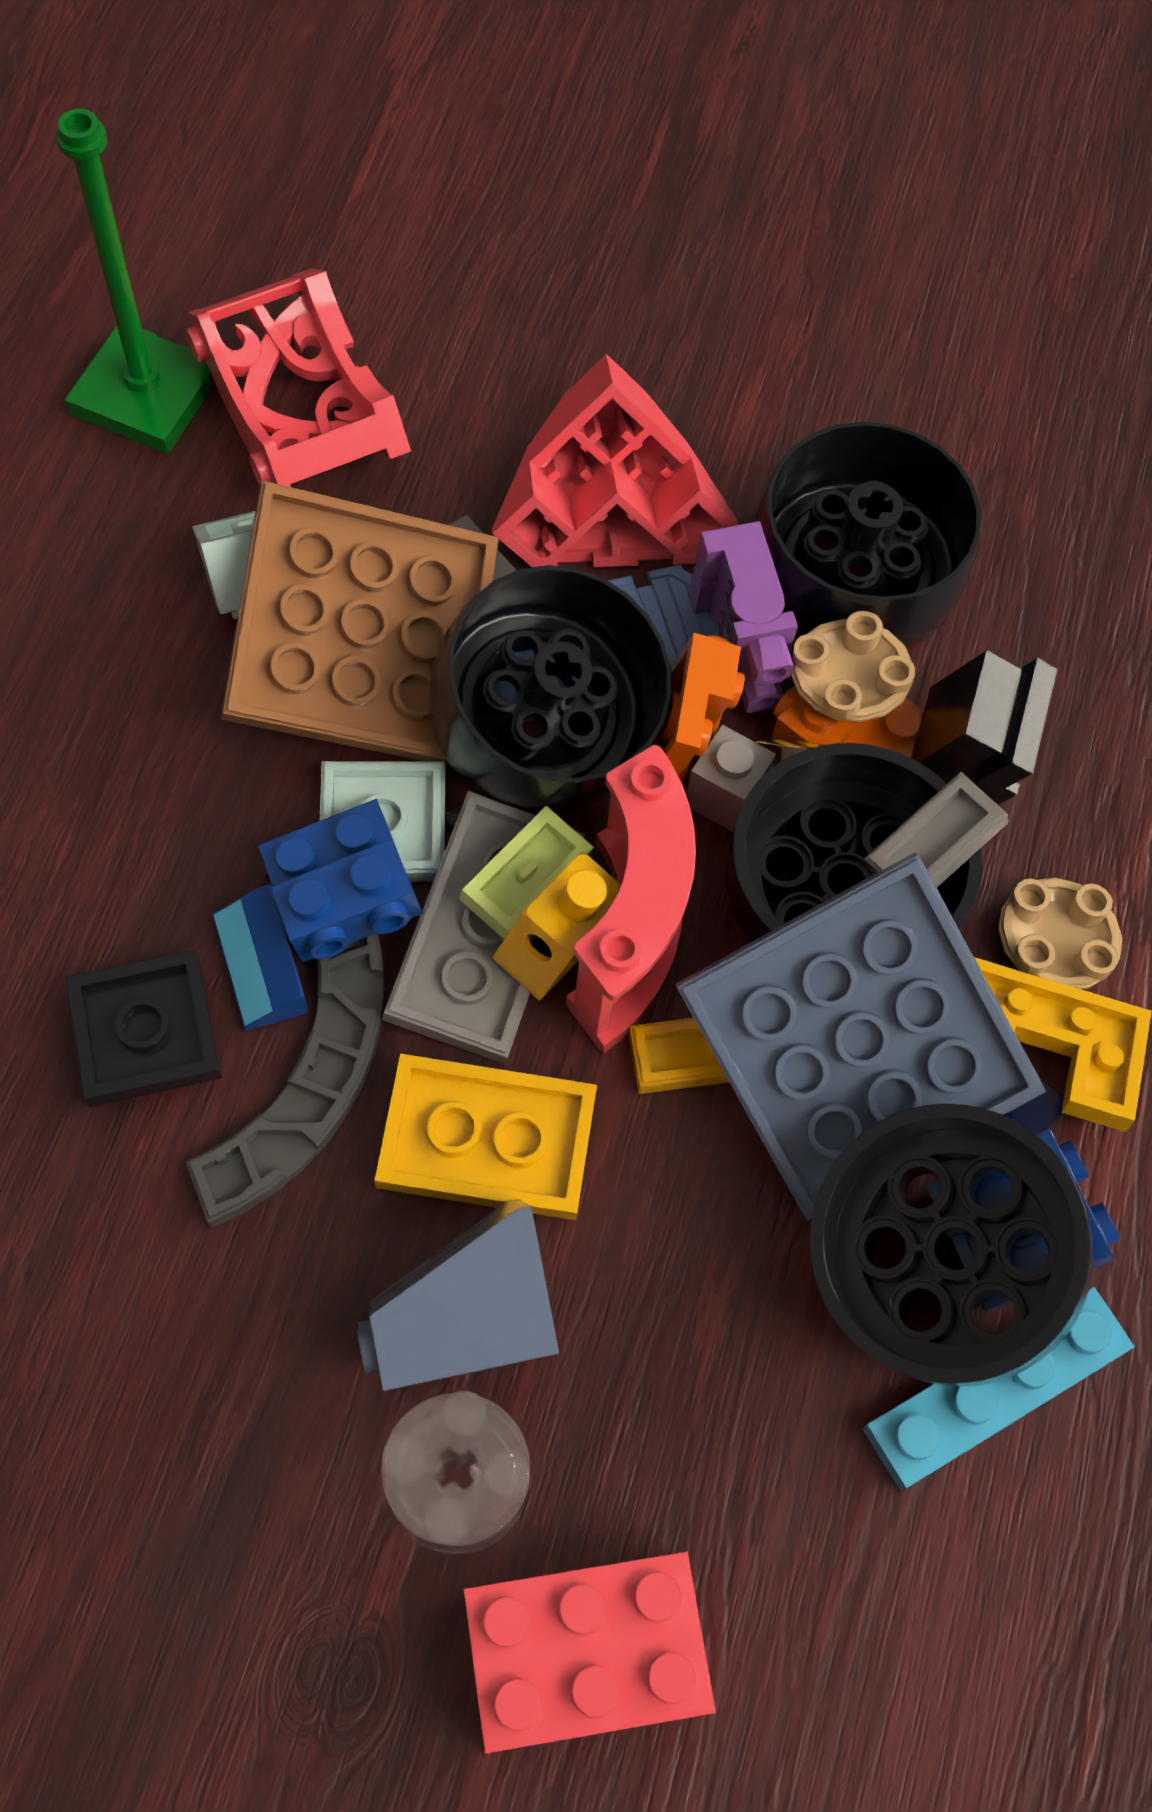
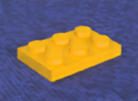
M400 1054L375 1176V1186L377 1189L499 1208L508 1201L520 1199L532 1207L533 1214L576 1220L597 1085Z

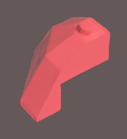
M605 354L564 394L528 445L494 522L492 534L499 537L500 541L531 567L558 566V563L592 562L593 567L638 566V560L672 559L673 565L695 564L701 532L736 526L739 523L688 442L647 392Z

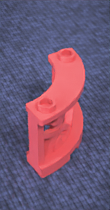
M311 268L291 275L292 277L188 312L192 327L185 329V334L191 352L198 363L206 360L230 417L250 453L249 461L259 485H261L263 480L291 487L290 484L377 451H380L389 459L411 451L394 396L382 387L367 365L355 367L346 349L354 346V340L336 302L326 271ZM298 293L299 297L273 321L263 304ZM247 310L258 323L265 336L260 343L258 336L249 327L235 324L237 337L244 345L239 350H231L221 340L215 321ZM293 342L299 355L290 346ZM308 346H314L320 351V354L314 359L302 357L303 350ZM280 359L290 371L304 379L311 381H335L318 399L315 409L316 421L288 417L263 406L267 386ZM235 376L247 377L243 393ZM333 408H349V410L344 412L334 410L335 421H328L329 412Z
M652 745L606 775L605 784L611 792L607 828L597 833L595 845L603 855L612 877L621 884V887L606 914L574 946V955L579 960L576 989L566 996V1006L602 1054H605L628 1035L629 1027L638 1025L657 1000L659 991L665 983L675 960L682 929V917L688 904L694 878L696 845L690 805L675 769L658 745Z

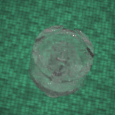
M458 1391L429 1398L413 1407L401 1418L389 1436L382 1453V1483L393 1516L411 1539L422 1546L439 1552L453 1554L474 1553L500 1540L519 1518L528 1492L530 1457L521 1430L505 1410L475 1393ZM453 1459L458 1465L464 1464L467 1461L473 1464L469 1470L471 1485L468 1488L462 1490L455 1482L449 1483L444 1487L439 1484L445 1476L443 1464L446 1461Z

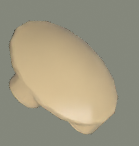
M869 611L854 612L848 619L820 624L809 633L800 636L793 647L792 662L794 666L791 677L798 694L815 711L836 720L865 722L886 716L903 703L915 677V667L905 645L889 630L884 629L881 619Z
M1059 878L1024 879L1017 884L1001 908L998 932L1004 952L1019 971L1078 989H1088L1111 974L1118 964L1121 955L1122 935L1116 916L1111 911L1113 906L1111 895L1106 889L1096 884L1081 885Z

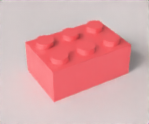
M688 1552L464 1589L485 1754L716 1713Z

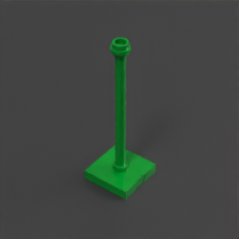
M81 108L72 109L62 114L59 118L55 137L62 154L73 159L117 326L64 401L69 415L169 454L214 387L215 381L206 360L198 363L190 347L178 345L158 337L153 332L142 329L99 155L107 146L106 130L93 112Z

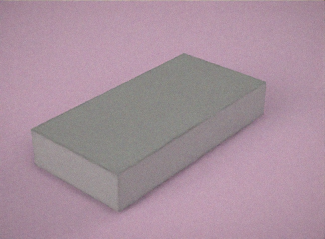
M960 772L865 858L866 866L876 874L910 854L916 853L921 858L937 888L1009 823L1008 814Z

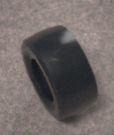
M856 422L838 424L817 431L794 445L777 464L761 498L755 522L760 521L784 594L785 606L782 613L793 611L798 625L797 634L802 636L820 624L848 619L854 612L869 611L881 619L884 629L889 630L907 647L918 643L936 630L964 592L979 550L981 508L974 485L962 466L941 446L916 432L894 425ZM820 538H826L832 541L836 547L832 550H823L818 548L815 543ZM902 555L906 557L908 566L899 567L893 564L890 557ZM853 564H860L867 568L869 574L865 577H858L852 574L848 567Z
M545 565L519 569L494 580L465 604L441 640L430 677L429 713L436 740L448 762L472 788L489 799L524 812L539 813L547 806L554 813H561L580 809L610 794L611 792L605 784L607 773L656 743L662 732L671 700V666L664 641L649 615L629 594L608 580L570 567ZM534 651V658L527 661L521 660L514 655L516 652ZM557 677L565 684V688L559 686ZM499 681L510 682L517 692L516 698L511 700L501 699L496 694L494 685ZM589 684L594 691V695L587 690ZM577 716L587 721V735H575L568 726V719ZM528 718L537 719L543 725L544 736L539 738L529 737L523 730V720Z

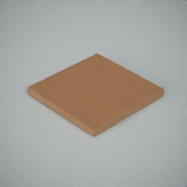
M262 480L258 493L220 719L420 761L445 762V766L452 767L436 740L429 713L430 677L441 640L463 606L493 582L499 537Z

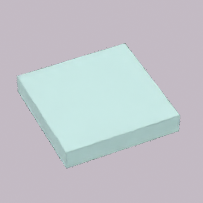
M322 761L320 821L377 798L410 882H434L445 853V762Z

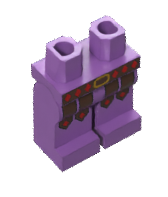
M757 521L701 532L695 560L696 566L693 569L688 593L694 614L710 611L718 636L727 639L731 644L741 647L737 672L744 673L745 675L741 697L746 712L753 713L775 708L784 695L780 682L791 676L794 666L790 651L798 625L793 611L782 613L785 606L784 594L761 523Z

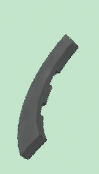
M375 933L348 944L344 951L333 957L317 959V1014L312 1033L310 1032L302 1055L287 1080V1086L263 1115L259 1113L255 1119L231 1138L213 1149L186 1161L206 1220L211 1229L244 1214L274 1195L290 1182L322 1151L348 1116L364 1086L374 1060L382 1027L385 992L383 959L378 934Z

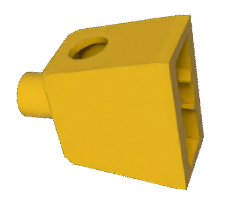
M581 852L522 912L492 958L536 999L541 1001L578 962L577 957L574 955L575 943L584 937L606 914L615 900L621 884L589 855ZM540 938L544 940L551 950L552 957L540 954L532 946L530 940H539Z

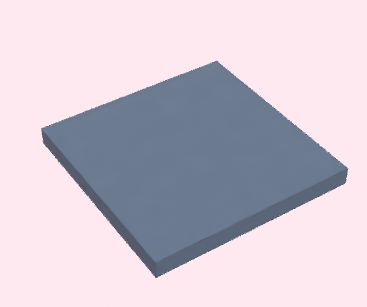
M916 853L910 854L676 983L678 991L807 1221L812 1219L814 1204L820 1187L838 1156L855 1138L877 1122L910 1108L932 1104H964L1004 1115L1047 1092L921 858Z

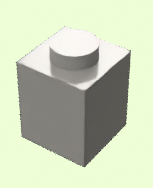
M722 724L705 753L691 770L686 794L690 809L734 833L736 821L745 799L755 784L773 768L777 754Z

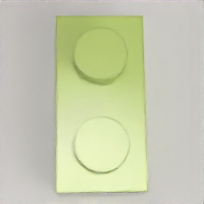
M545 806L462 889L459 900L505 939L519 916L581 852L590 855L594 847L549 807Z

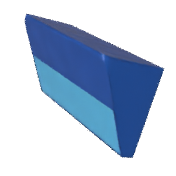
M271 884L253 890L212 914L245 1031L309 1013L281 915L271 890Z

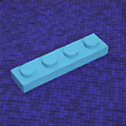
M1094 1287L1088 1291L1085 1304L1076 1322L1064 1339L1047 1356L1027 1370L1010 1378L977 1386L933 1384L867 1424L862 1430L900 1492L1130 1351L1135 1346Z

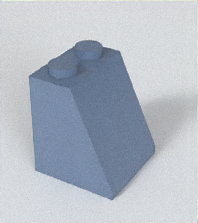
M520 1199L504 1203L369 1301L370 1319L358 1322V1338L365 1374L380 1372L383 1391L559 1354L532 1207Z

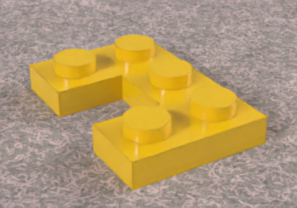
M975 958L1019 1042L1071 1057L1061 1113L1127 1132L1135 1121L1152 1011Z

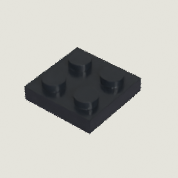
M196 949L65 977L84 1100L89 1108L222 1078L201 962Z

